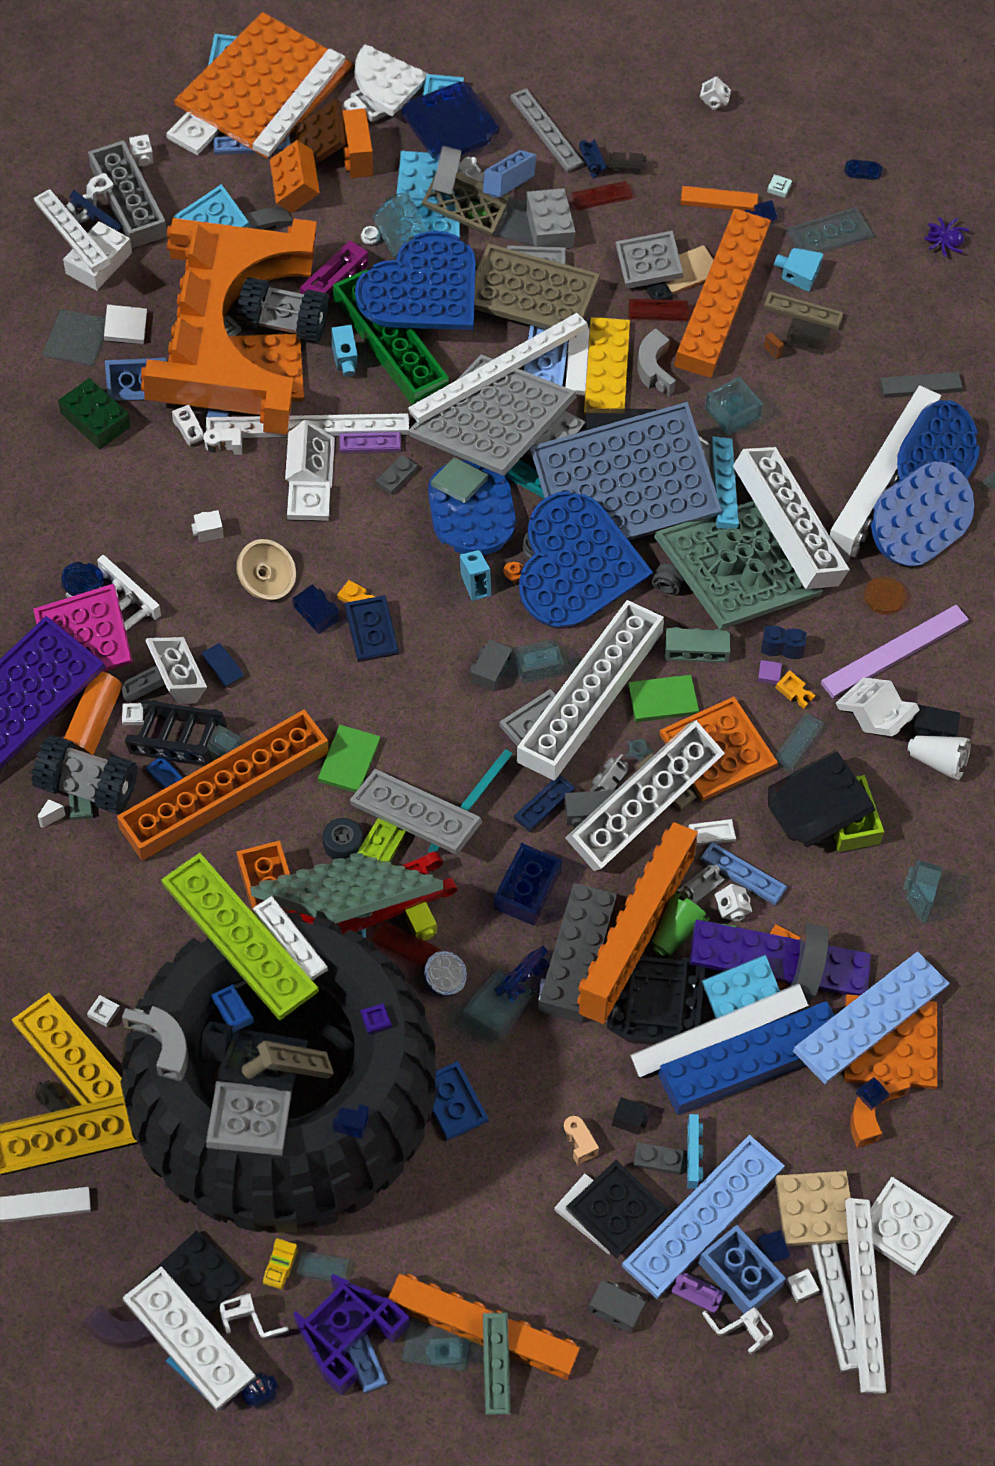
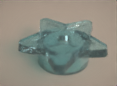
M644 738L627 741L629 750L625 757H635L640 763L644 756L651 754L653 751L647 748Z

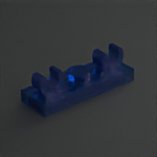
M544 945L531 951L494 989L498 996L507 992V997L510 1001L517 1000L519 998L518 995L525 992L524 986L519 982L529 979L532 973L538 976L543 973V969L549 967L548 961L543 958L548 952Z

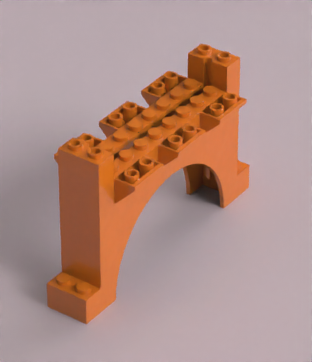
M173 218L172 225H168L167 250H170V259L186 261L185 275L180 279L179 289L181 291L177 296V322H175V325H172V341H169L168 362L147 359L146 367H142L141 391L144 392V400L260 415V423L263 424V432L287 435L294 378L271 373L245 358L228 337L224 320L232 305L240 298V292L247 277L265 281L290 276L311 277L317 221L293 218L292 226H288V232L284 233Z

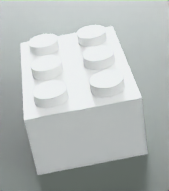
M98 222L87 234L108 257L111 265L93 274L74 249L63 259L67 275L95 290H98L132 254L130 238L101 222Z

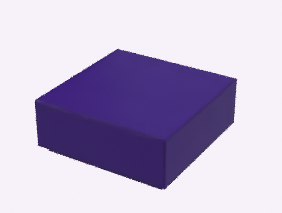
M384 1003L360 1010L368 1035L392 1028Z

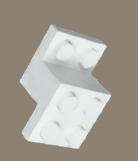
M864 677L836 702L839 710L854 713L864 732L887 736L896 735L900 728L911 721L913 716L920 710L916 703L904 702L900 699L892 681Z

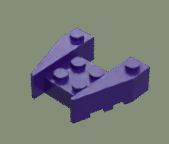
M332 1274L331 1284L336 1290L306 1319L297 1311L293 1315L295 1324L323 1379L342 1396L358 1379V1370L344 1355L373 1326L394 1343L410 1327V1317L392 1300L377 1296L368 1289H362L349 1283L348 1280Z

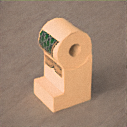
M577 1116L568 1117L564 1122L563 1134L567 1140L572 1142L575 1148L573 1158L578 1166L598 1156L599 1147L581 1118Z

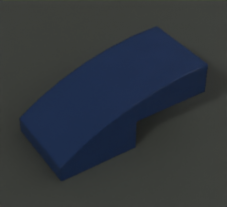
M220 643L201 653L212 672L215 671L225 687L244 676L233 658Z

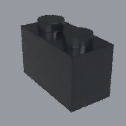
M918 704L920 710L915 714L911 736L957 737L960 712Z

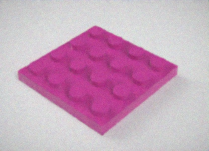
M114 584L33 609L36 624L45 616L49 617L105 664L106 668L103 672L133 663L118 593Z

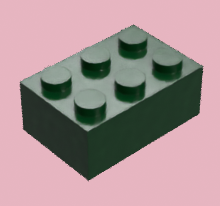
M90 378L58 399L61 415L99 450L131 427L129 413Z

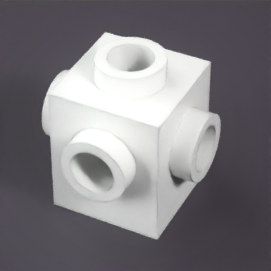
M716 76L702 84L700 98L711 109L716 110L728 104L731 90Z
M730 884L715 894L718 911L722 918L737 922L743 920L747 914L752 912L750 898L744 887Z

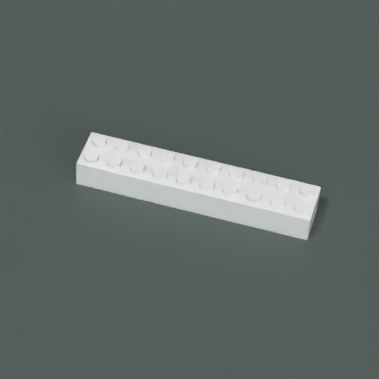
M919 385L832 527L830 538L844 561L849 562L852 556L856 557L860 549V542H865L869 534L867 530L871 527V522H873L875 512L873 508L878 498L900 480L897 469V454L903 440L922 409L932 402L939 401L941 398L940 394Z
M627 600L518 745L517 763L555 781L662 635L664 617Z

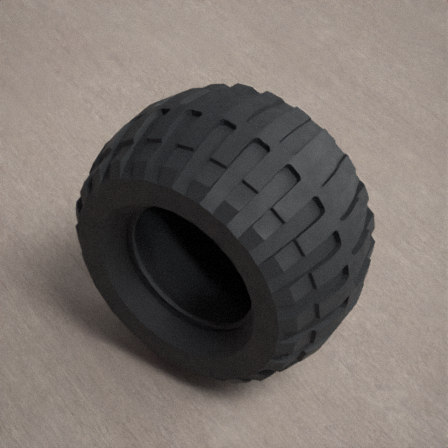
M294 912L285 913L327 966L326 972L312 980L318 987V993L279 1020L208 937L203 942L192 938L175 955L173 963L166 961L150 982L143 999L139 998L135 1008L146 1012L147 1015L150 1014L152 1006L168 1013L179 1024L185 1037L188 1053L187 1068L182 1082L158 1076L156 1065L162 1051V1044L156 1037L130 1029L131 1032L126 1034L122 1047L121 1063L123 1076L120 1083L133 1138L138 1142L142 1155L151 1171L160 1178L163 1177L166 1186L184 1203L187 1204L190 1201L194 1206L197 1205V1209L219 1223L221 1221L226 1223L231 1218L234 1219L237 1227L254 1232H261L263 1226H276L278 1233H297V1225L314 1222L315 1228L333 1224L338 1220V1213L344 1210L348 1214L355 1213L371 1204L374 1200L375 1192L379 1193L382 1189L385 1191L404 1172L405 1162L413 1157L425 1138L426 1124L430 1120L435 1103L436 1044L431 1026L426 1020L425 1007L409 983H405L404 973L390 958L377 950L372 942L356 932L348 930L342 934L340 926L335 924L334 921L316 917L312 924L303 922L302 916L299 913ZM231 985H234L254 1020V1023L241 1029L259 1032L271 1028H298L314 1032L330 1041L339 1049L351 1066L349 1076L339 1092L324 1106L305 1116L287 1120L282 1155L206 1148L214 1093L209 1083L218 1063L201 1059L202 1035L209 1021L227 1024L211 995ZM384 1003L392 1028L368 1035L360 1010Z

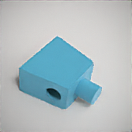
M793 248L788 258L777 255L774 266L783 268V280L810 292L821 267L823 253Z
M352 325L333 327L332 349L337 371L343 370L345 377L355 375L354 368H357V351Z
M477 550L466 554L461 553V576L471 601L491 596L490 568L481 552ZM475 575L479 578L478 582L474 578Z

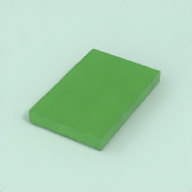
M691 675L628 682L635 722L692 716L699 712Z
M339 725L319 774L318 782L356 793L365 781L380 743V736Z

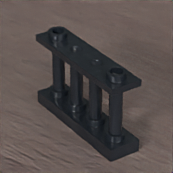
M156 700L141 701L147 716L139 735L127 734L125 744L130 754L204 766L213 761L207 746L215 726L223 728L227 726L223 712L216 709L208 710L162 703ZM155 717L166 719L159 738H148L147 736ZM175 720L186 722L179 741H168L167 739ZM195 723L206 725L199 744H187Z

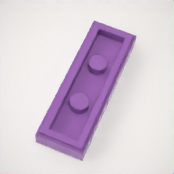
M400 432L340 433V453L401 452Z

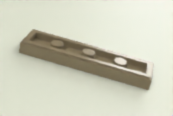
M770 291L763 306L764 310L834 330L839 329L844 312Z

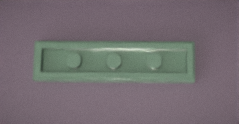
M508 1312L483 1313L485 1414H510Z

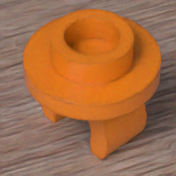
M518 562L506 564L503 571L504 576L508 580L513 581L514 585L517 584L520 580L523 566Z

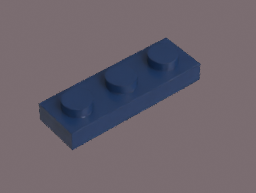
M75 190L71 192L68 198L71 199L70 203L78 209L82 207L87 211L86 215L93 221L98 219L106 226L119 231L122 225Z
M559 774L555 781L552 780L514 815V820L528 832L533 831L564 802L565 793L575 792V787Z

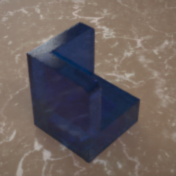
M359 1104L357 1111L341 1107L337 1118H334L333 1131L363 1139L369 1119V1106Z
M781 1230L758 1236L756 1246L771 1263L789 1258L790 1254Z

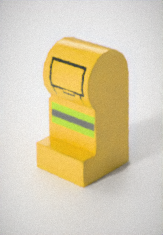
M276 1238L273 1246L274 1250L265 1271L263 1284L282 1290L286 1279L289 1277L298 1251L296 1244Z

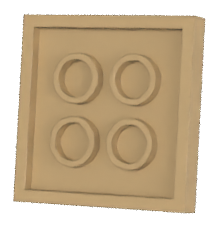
M847 1171L776 1176L775 1181L785 1247L849 1243L845 1200L850 1198Z

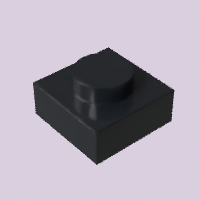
M665 282L647 287V293L655 306L673 299V294Z

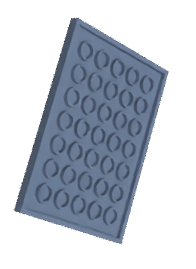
M688 402L530 447L544 498L564 491L581 495L583 493L590 496L604 508L628 541L654 534L657 531L685 522L703 520L722 514Z

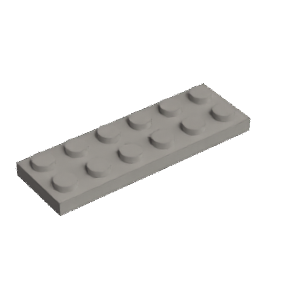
M377 769L373 770L350 799L352 806L456 855L482 823L481 817Z

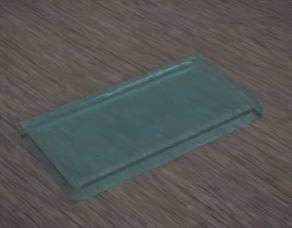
M857 207L787 228V233L797 249L819 253L832 251L873 237V233Z

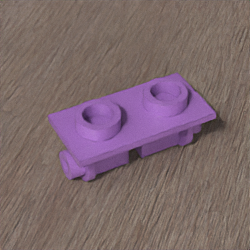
M685 1272L678 1275L671 1291L714 1314L725 1294L724 1291Z

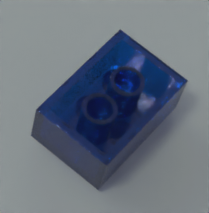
M521 843L494 896L493 909L534 926L561 873L562 859Z

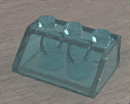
M408 191L389 197L372 215V219L394 259H397L398 252L405 242L408 243L417 234L429 231Z

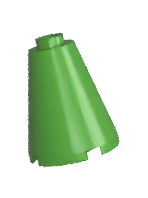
M673 893L670 897L651 943L654 947L652 950L661 957L665 955L671 956L693 936L696 919L707 922L710 919L709 917L704 918L706 913L687 898L684 901L678 899L680 894Z

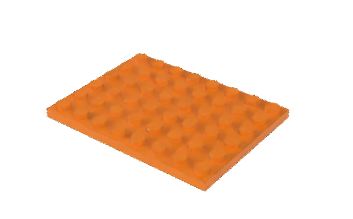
M262 12L175 99V105L214 126L222 133L263 157L268 158V156L254 150L253 143L328 49ZM345 59L342 66L287 135H290L295 130V127L353 69V63Z

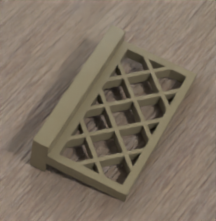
M457 172L450 195L452 200L443 202L441 195L444 193L432 192L434 176L421 206L492 237L507 206L510 195L506 193L499 198L491 197L490 194L483 192L484 183ZM453 191L463 193L464 196L455 198ZM436 196L439 203L433 204L428 202V199ZM470 199L479 200L481 204L473 206ZM466 201L469 207L461 209L458 203ZM454 204L457 211L451 212L447 210L446 206ZM492 206L500 210L491 214L488 207ZM484 208L487 215L479 217L476 210ZM472 212L474 219L469 220L465 218L464 213ZM489 219L492 224L491 229L483 226L481 221Z

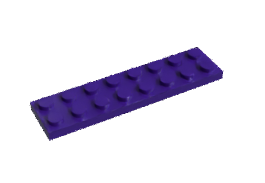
M697 919L694 922L690 965L726 971L766 955L775 980L792 984L799 961V939ZM828 945L825 967L818 990L861 996L868 990L871 954Z

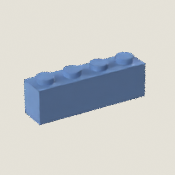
M519 150L487 168L484 173L483 192L490 194L491 197L499 198L534 177L537 154Z

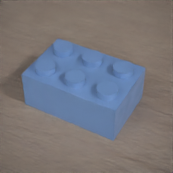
M738 1225L734 1226L705 1250L699 1260V1265L743 1314L754 1307L758 1309L783 1288L786 1279Z

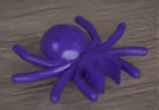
M938 217L941 226L928 223L930 231L928 237H924V240L937 242L930 246L929 250L936 248L941 243L944 257H947L945 246L954 252L963 253V250L956 249L955 247L964 243V235L960 231L969 232V229L964 227H952L950 229L958 221V218L952 220L946 229L941 217Z

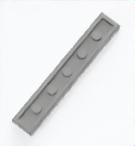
M527 88L510 96L512 102L567 173L584 167L582 159Z

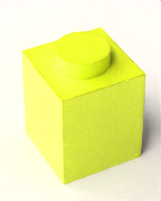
M426 902L405 910V920L416 941L421 939L423 941L429 940L437 933V923Z

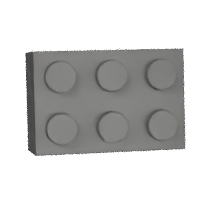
M565 188L527 192L525 209L534 247L573 248L575 228Z

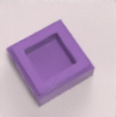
M761 660L758 682L777 684L780 681L782 663Z

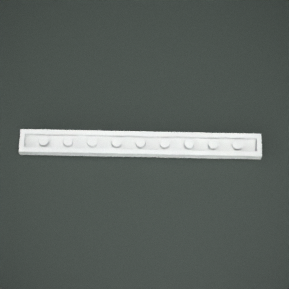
M575 313L408 407L409 412L421 424L589 329L588 324L578 313Z
M409 414L290 416L288 426L289 430L306 420L331 436H340V433L400 432V435H409ZM260 416L206 417V431L211 429L241 428L242 438L288 437V433L284 435L263 432Z

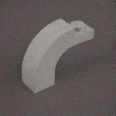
M442 146L432 190L451 195L461 150Z
M655 328L643 339L640 345L637 363L638 373L642 382L648 388L655 385L660 392L670 396L675 391L676 380L657 364V360L668 352L670 340Z
M153 1006L149 1015L140 1009H125L122 1016L125 1028L150 1034L156 1037L162 1044V1051L156 1065L158 1076L182 1082L187 1068L188 1053L185 1037L179 1024L168 1013Z

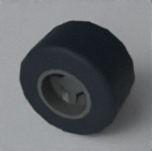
M348 818L332 820L323 831V847L331 859L349 858L351 854L358 852L363 843L360 826Z

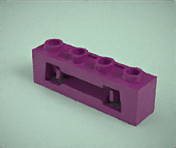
M352 241L347 242L300 287V294H304L307 289L327 293L329 304L333 298L334 284L367 268L369 264L368 251ZM319 278V281L313 286L312 284Z

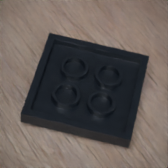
M239 1029L233 1034L219 1069L218 1079L292 1092L298 1076L297 1073L267 1068L255 1077L248 1079L242 1072V1066L260 1055L257 1045L264 1041L307 1049L308 1040Z
M617 1160L608 1166L566 1206V1210L616 1259L667 1211V1208Z
M197 1230L143 1278L144 1281L162 1267L206 1319L220 1307L222 1302L226 1301L246 1282V1279Z

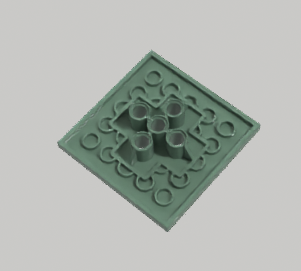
M754 501L737 506L739 522L737 529L717 528L716 516L669 527L657 531L654 536L720 630L821 596L823 592L822 588L805 589Z
M354 853L349 858L334 859L329 864H317L313 869L297 870L296 874L280 875L276 880H264L259 882V885L250 888L251 896L266 900L272 896L279 906L314 918L319 917L339 923L354 917H369L373 911L442 890L443 880L433 878V875L421 874L417 870L405 869L404 866L391 865V862L379 861L375 857H364L362 853Z

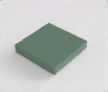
M454 457L431 480V486L466 503L488 480V474Z

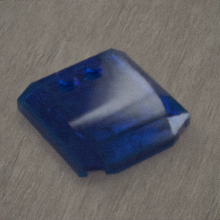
M462 81L412 99L402 108L403 117L432 159L440 155L442 146L461 150V155L488 145L494 134L496 133L497 135L499 133V126L471 86Z

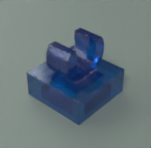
M875 1077L856 1091V1095L871 1111L890 1095Z

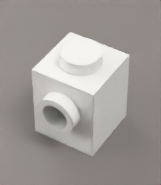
M148 135L129 138L132 157L137 167L154 164Z
M218 510L194 515L195 523L191 524L193 536H198L199 543L224 538Z

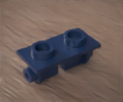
M594 139L591 143L581 140L578 147L586 162L587 169L592 179H594L607 166L596 140Z

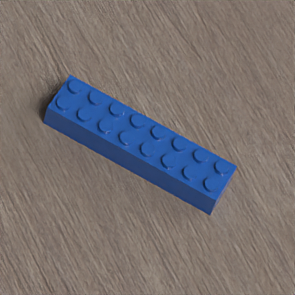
M825 1001L660 1065L658 1076L677 1116L805 1066L806 1064L793 1052V1049L834 1017L828 1002Z

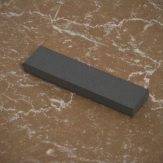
M959 372L880 379L883 398L913 396L919 385L938 394L962 391Z

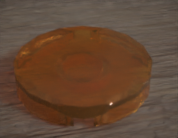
M890 577L872 579L864 591L865 603L870 606L873 612L881 615L894 614L903 607L906 600V591L903 585Z

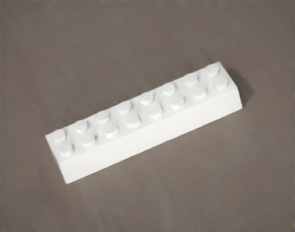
M777 448L743 449L733 467L805 589L839 586L850 569Z
M697 720L687 724L568 834L565 839L593 871L602 869L725 753Z

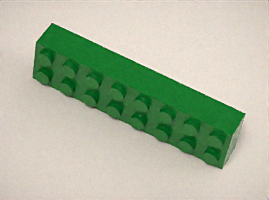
M367 269L334 284L333 299L411 405L449 385V377L412 328L380 326L367 319L361 313L356 303L355 288L359 277L363 272L366 273Z

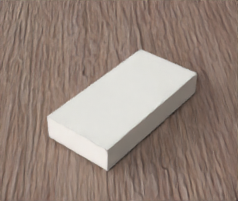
M732 819L689 824L688 828L698 831L696 846L710 845L711 842L719 844L736 841Z

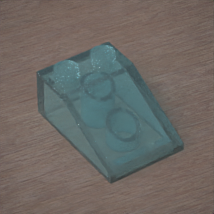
M498 968L462 1011V1022L501 1045L537 993V990Z

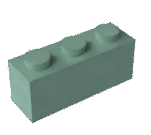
M666 628L665 660L728 663L730 631L720 629L702 630L700 628Z

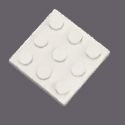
M891 1177L870 1209L874 1249L915 1275L953 1216Z

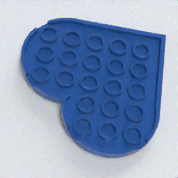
M428 231L415 235L414 239L402 245L398 252L397 260L383 261L373 265V268L366 273L363 272L357 281L355 297L359 310L367 319L380 326L473 330L475 255L469 244L466 245L460 240V237L452 233Z
M570 491L558 492L542 500L532 512L528 525V540L534 555L522 569L519 580V595L526 611L538 622L555 628H568L579 625L652 576V570L604 508L590 496L583 493L582 495L570 493Z

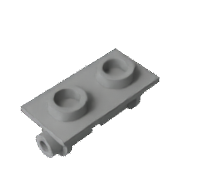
M622 754L616 758H609L603 766L606 768L605 771L599 773L593 779L592 783L594 785L590 791L595 789L598 791L615 789L617 783L612 778L619 782L628 771V763L620 761V758L623 756Z
M708 865L679 888L677 892L684 899L687 898L696 904L724 881L719 875V872H721L719 866Z

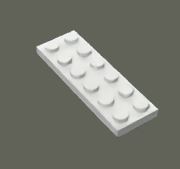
M162 1267L123 1297V1301L216 1411L255 1379L252 1371Z

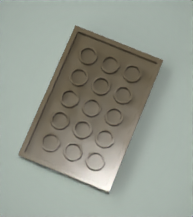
M488 244L475 273L474 309L543 329H549L575 313H578L584 319L600 274Z

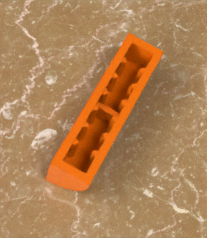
M102 671L86 686L64 739L74 742L76 750L91 755L95 753L122 689V683L106 672Z

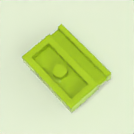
M378 818L357 853L364 854V857H375L382 862H391L406 836V831H402L396 826Z

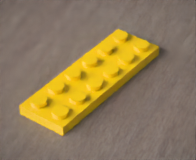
M591 317L584 416L585 408L625 409L630 320Z
M47 993L12 1019L14 1026L81 1105L123 1096L120 1083L122 1077L50 993Z
M115 1097L0 1124V1174L137 1142L132 1135L124 1097Z

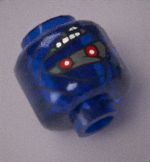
M261 1371L256 1373L255 1379L240 1392L249 1408L253 1406L256 1409H260L276 1399L277 1394L275 1390L279 1386L273 1375L267 1376Z

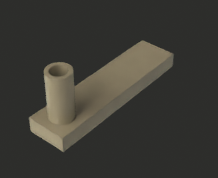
M268 1041L257 1045L260 1055L242 1066V1072L248 1079L255 1077L267 1068L326 1079L334 1074L327 1052Z

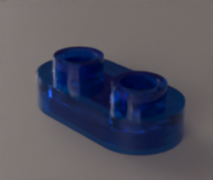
M849 160L844 168V172L848 177L867 180L879 179L883 171L881 164L878 162Z

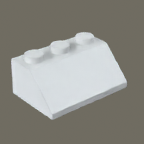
M306 420L288 430L285 480L330 482L332 488L335 437Z
M184 637L147 638L146 643L169 693L178 704L197 703L207 686Z

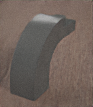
M806 922L800 937L799 961L791 986L800 984L808 1004L806 1007H809L812 997L817 994L825 967L829 938L828 927Z

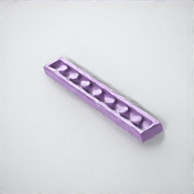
M954 605L822 679L821 685L834 699L849 691L863 677L872 678L968 623L969 619L957 605Z

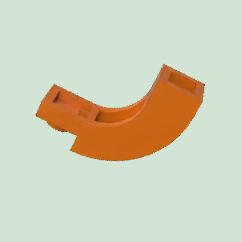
M880 1077L869 1083L860 1092L850 1120L851 1133L857 1148L879 1142L882 1132L875 1117V1109L886 1101L906 1096L911 1087L908 1079H894L885 1085L883 1078Z

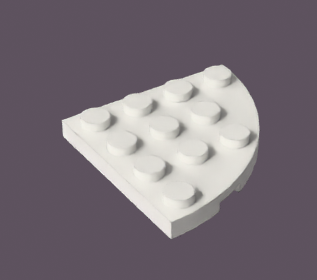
M364 45L361 48L355 64V79L360 91L365 97L373 100L377 108L390 116H393L425 84L426 75L428 74L368 45Z

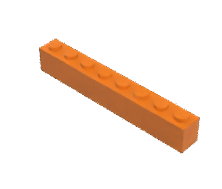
M402 1274L398 1275L388 1298L408 1316L483 1347V1313H501V1311L492 1312L487 1310L479 1302L473 1301L470 1303L465 1301L457 1293L450 1292L448 1294L443 1292L435 1284L428 1283L426 1285L421 1283L418 1278L410 1274H405V1276ZM508 1318L509 1357L568 1381L580 1347L576 1346V1343L566 1338L561 1340L553 1337V1334L547 1330L540 1329L539 1331L531 1328V1325L523 1320L514 1321Z

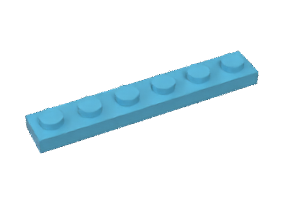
M712 437L713 482L722 509V514L716 516V527L737 529L739 522L735 469L733 467V442L730 438Z

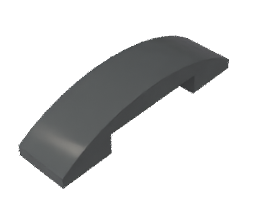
M282 207L261 209L244 215L251 225L249 228L263 230L272 226L278 229L293 224V219L289 212Z

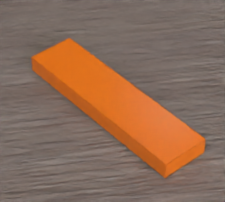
M682 186L680 205L734 210L735 208L746 212H756L758 194Z

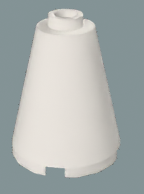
M915 736L914 739L909 741L908 751H910L911 757L952 779L959 780L964 773L959 772L960 768L963 765L966 766L968 762L971 743H968L970 739L966 737Z

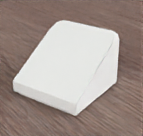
M48 800L38 815L40 827L44 828L64 817V807L52 800Z

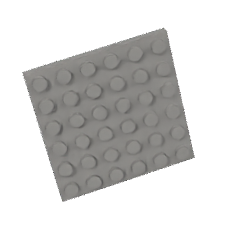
M480 355L458 379L494 359ZM516 369L421 424L416 422L408 432L412 438L504 476L577 396L574 390Z

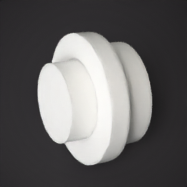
M368 226L362 231L361 240L365 244H376L380 240V232L377 228Z

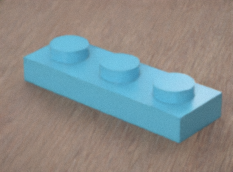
M689 1114L687 1189H696L698 1182L703 1181V1167H699V1159L703 1158V1145H699V1137L703 1136V1123H699V1115Z

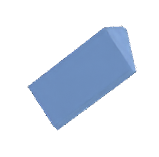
M166 358L105 360L107 394L114 401L144 399V392L141 391L142 367H146L147 359L166 361Z

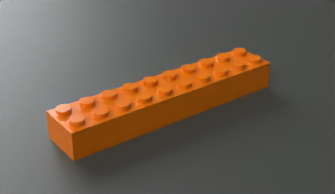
M734 208L678 348L674 367L712 378L766 239L770 219Z
M304 709L117 816L119 829L143 861L327 755L329 752L328 740Z
M673 822L669 830L666 829L664 831L661 845H657L654 849L653 860L647 862L643 878H638L634 894H629L625 910H621L617 916L615 928H610L606 944H601L597 960L591 962L588 969L589 975L587 978H583L579 984L578 991L581 993L577 1004H579L580 1015L605 1024L661 921L670 897L673 893H676L695 858L698 831Z

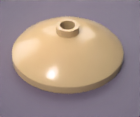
M267 539L255 540L246 545L238 556L236 566L238 578L243 587L254 597L273 601L284 597L292 589L296 579L295 564L289 552L280 544Z

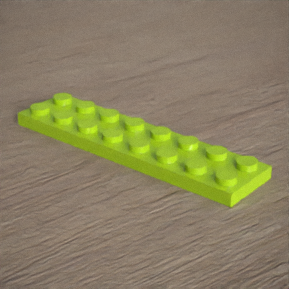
M198 853L161 879L163 886L279 1020L319 992L314 982L201 853Z

